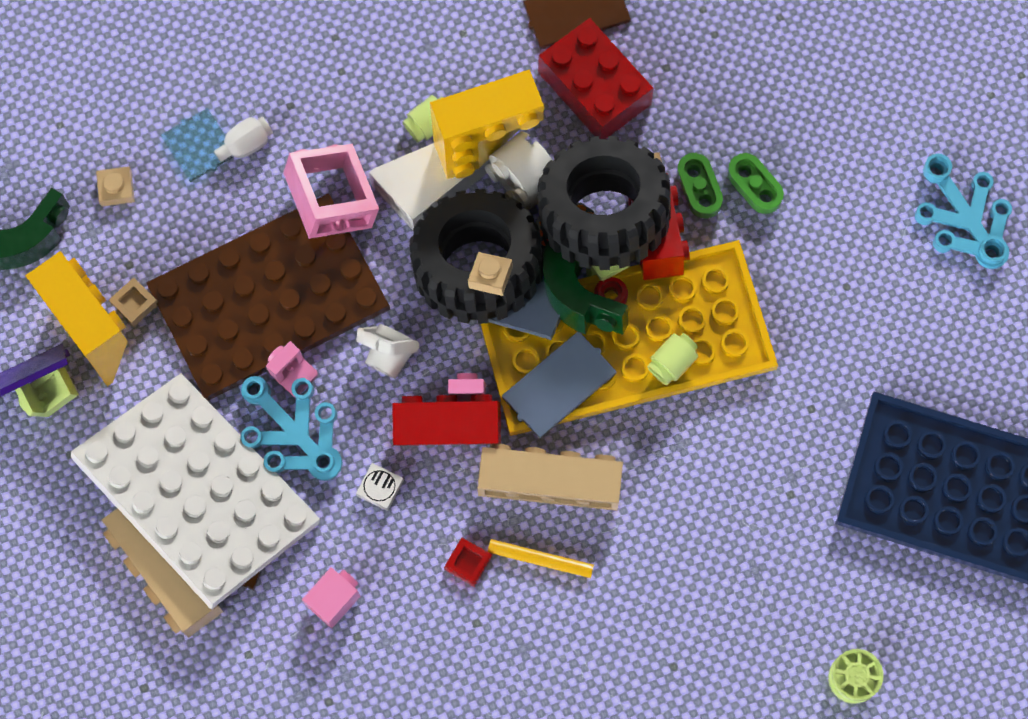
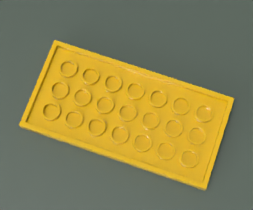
M739 240L689 252L690 260L684 261V275L643 280L639 264L612 276L622 280L628 289L626 305H628L629 324L624 334L622 335L614 331L606 332L594 324L590 325L586 335L581 334L594 348L601 349V355L617 371V374L558 424L777 370L778 363ZM597 275L578 279V281L585 289L594 293L595 286L600 279ZM607 291L604 294L606 298L612 300L617 297L614 291ZM560 320L552 340L490 322L480 324L509 435L514 436L530 432L532 430L524 421H518L516 412L505 402L502 395L578 331ZM673 333L678 336L684 333L697 344L698 348L695 351L699 357L677 381L672 380L668 385H665L648 370L647 366L651 362L650 357Z

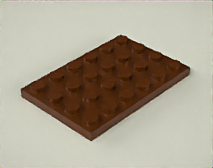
M329 193L316 199L319 207L334 204ZM298 209L146 282L152 296L158 301L156 304L203 397L207 401L243 384L249 377L259 376L267 372L266 365L269 363L268 357L281 345L285 347L289 341L303 354L390 310L389 303L351 233L346 232L309 239Z

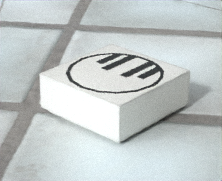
M372 463L356 495L388 511L404 479Z

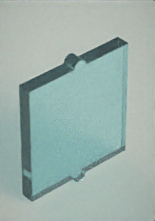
M208 108L189 119H181L179 125L160 135L190 183L210 171L216 172L218 166L234 158L230 156L220 162L216 157L214 150L225 144L226 135Z

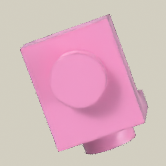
M291 341L285 347L282 345L277 347L268 357L269 363L266 365V368L271 377L293 397L295 396L291 388L295 380L305 378L312 383L318 377L317 370L303 358L301 351ZM300 385L297 389V393L300 395L308 387V385Z
M458 373L457 379H448V394L457 395V402L471 401V395L486 394V382L484 379H478L477 373Z

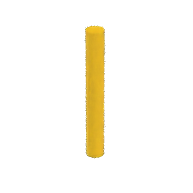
M494 539L490 540L488 552L491 554L587 578L592 576L594 564Z

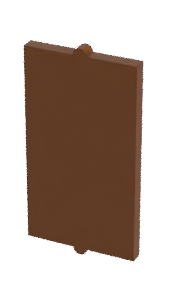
M625 0L523 1L529 18L528 28L533 29L540 50L552 46L588 18H591L602 31L631 22Z

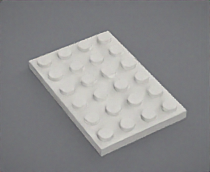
M180 373L72 450L71 458L212 610L319 525L320 518L276 472L266 469L264 459L253 448L247 447L242 443L241 435Z

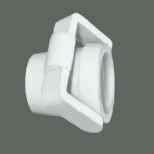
M382 324L357 329L356 342L370 348L365 364L396 379L412 353L415 354L419 349L418 341Z

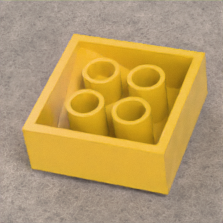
M530 69L430 102L434 145L447 179L453 177L461 179L472 175L475 170L480 169L489 160V156L504 145L520 129H531L544 120V104Z
M59 251L25 276L104 383L109 386L114 381L128 343L121 332L126 326L114 310L108 314L101 304L106 302V299L96 285L92 284L77 260L73 257L68 261L63 253Z

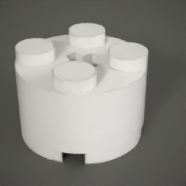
M521 131L489 156V163L484 168L494 182L497 183L499 181L507 192L504 194L507 200L514 198L522 203V207L531 210L538 204L537 186L539 178L543 175L544 167L552 158L537 141L531 145L525 139L529 134Z

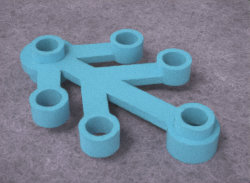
M943 154L929 156L923 166V175L929 182L937 183L956 213L936 208L933 204L924 202L918 206L915 212L916 221L921 225H930L932 222L967 230L974 238V240L955 237L951 231L941 230L933 239V246L938 252L946 253L952 249L975 255L977 262L985 268L997 269L1002 267L1009 258V247L1002 238L1006 220L1012 213V205L1005 199H998L992 204L989 214L993 221L988 234L981 221L987 194L994 184L993 177L987 172H979L975 175L971 182V188L974 192L971 205L969 206L949 176L952 170L950 159ZM938 168L941 171V175L933 174L930 169ZM982 179L986 181L988 186H979L977 180ZM995 207H1003L1006 214L1001 215L997 213ZM920 211H929L931 213V217H923ZM939 238H947L950 245H942L939 242ZM991 249L995 251L996 257H989L986 254V250Z
M252 376L247 378L241 387L243 398L251 405H260L284 431H260L254 426H249L241 432L240 438L242 443L253 449L260 446H299L308 456H284L278 451H270L264 457V466L269 471L280 473L283 470H309L313 477L322 481L335 478L342 468V457L333 448V427L338 415L336 408L328 402L320 403L316 407L315 417L320 422L317 445L309 437L310 398L314 394V386L309 380L299 378L292 384L291 390L296 397L294 421L270 396L271 387L262 377ZM253 384H259L260 391L255 395H251L249 393L250 387ZM302 384H307L309 387L308 392L304 395H299L297 393L298 387ZM330 408L332 410L330 418L321 419L320 414L322 410ZM251 432H257L258 435L254 443L246 442L247 436ZM275 456L280 457V465L276 468H271L270 460ZM329 457V465L326 468H320L318 465L320 458Z

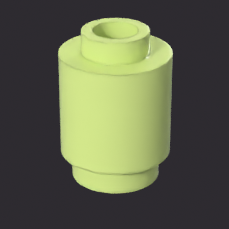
M433 95L407 113L408 118L402 121L408 133L417 143L423 139L428 140L433 136L430 102L438 100Z
M673 333L650 357L651 362L647 368L660 382L668 385L672 380L677 381L699 357L695 351L698 346L686 334L682 333L681 336Z

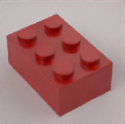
M588 18L538 55V73L594 136H599V139H607L608 136H611L652 104L654 88L591 18Z

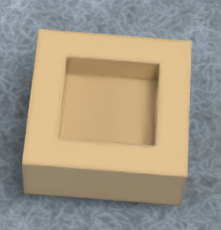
M129 166L96 171L98 197L102 207L135 202L133 177Z
M478 252L468 279L469 288L503 296L513 268L512 259Z
M134 277L109 299L111 305L133 327L156 308V303L158 302Z

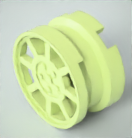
M851 649L842 653L832 663L828 673V681L832 692L840 700L851 704L865 702L874 696L881 688L884 678L883 668L879 660L872 653L862 649Z

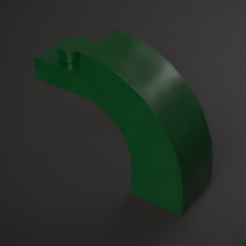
M51 188L25 222L14 228L0 230V270L16 269L32 264L46 256L59 244L62 239L54 228L65 221L68 209L70 208L62 193Z
M547 242L543 254L544 286L548 300L557 314L560 315V319L569 327L585 335L591 324L596 325L603 331H614L623 335L629 324L628 305L594 294L585 289L577 279L583 268L579 266V262L575 260L574 263H570L563 259L562 253H556L549 246V242Z

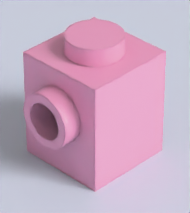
M330 567L302 598V601L306 607L332 629L361 597L355 588L359 583L345 570L337 573Z

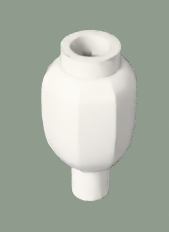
M263 116L259 119L249 117L238 123L226 134L225 144L214 150V153L220 162L230 156L244 158L264 147L268 142V136L273 134V131Z

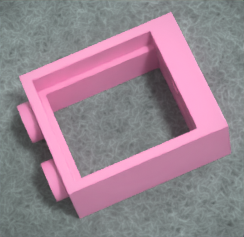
M334 144L326 148L300 149L289 153L283 174L309 239L373 227L379 207L353 144ZM343 168L356 201L319 207L306 174Z

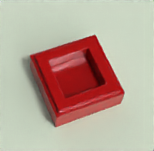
M461 537L445 564L444 570L475 587L492 559V554Z

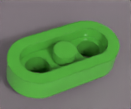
M689 153L683 156L678 163L677 178L689 209L699 218H712L718 214L723 202V195L709 160L702 154ZM695 170L699 173V176L691 177L688 171ZM706 199L711 205L704 207L700 205L699 201Z
M741 153L734 156L729 163L727 171L731 184L755 211L762 214L775 212L780 207L784 196L780 183L756 156L749 153ZM745 170L750 176L742 177L738 172ZM768 195L771 201L763 202L760 196Z

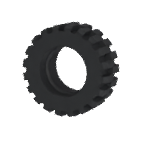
M599 136L589 137V141L583 143L581 140L571 143L570 149L567 151L563 148L555 154L554 161L550 160L543 169V175L539 178L537 198L542 233L544 238L548 239L549 246L556 253L561 252L562 258L570 263H574L576 260L579 262L580 267L591 269L592 266H599L600 270H610V266L619 265V268L630 266V261L632 260L639 262L648 257V250L652 252L656 250L661 244V238L666 236L668 232L669 220L671 219L669 175L665 173V166L658 158L654 159V153L646 147L638 148V143L629 139L626 142L620 141L618 136H608V139H599ZM600 191L618 192L634 201L624 210L609 215L591 214L576 206L585 196Z
M475 189V193H466V190L456 192L455 197L449 198L445 196L437 201V207L430 206L423 213L424 220L419 219L413 228L414 235L410 238L409 247L417 289L420 295L425 297V302L432 309L436 310L439 307L440 315L448 319L456 316L458 322L469 324L470 320H478V324L488 323L490 318L496 317L499 321L508 317V311L510 310L514 312L519 311L525 306L524 297L529 300L532 299L536 293V284H540L543 275L542 245L539 227L534 223V217L530 211L525 208L522 209V203L514 198L507 200L505 194L494 191L493 194H488L486 189ZM472 242H490L502 247L507 251L504 258L512 259L513 263L503 296L470 289L468 279L471 271H463L450 265L447 262L449 256L459 247Z

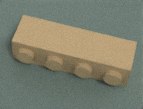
M491 444L490 448L482 447L477 487L478 496L618 511L623 462L616 461V458L610 455H595V459L583 458L580 453L574 451H561L560 455L546 454V450L537 447H527L525 451L511 450L509 445Z
M118 508L101 519L107 527L103 535L115 550L121 547L128 557L123 560L124 564L135 578L140 574L148 584L143 588L144 592L155 606L160 602L168 611L163 618L175 634L182 631L189 638L223 613L219 605L211 610Z

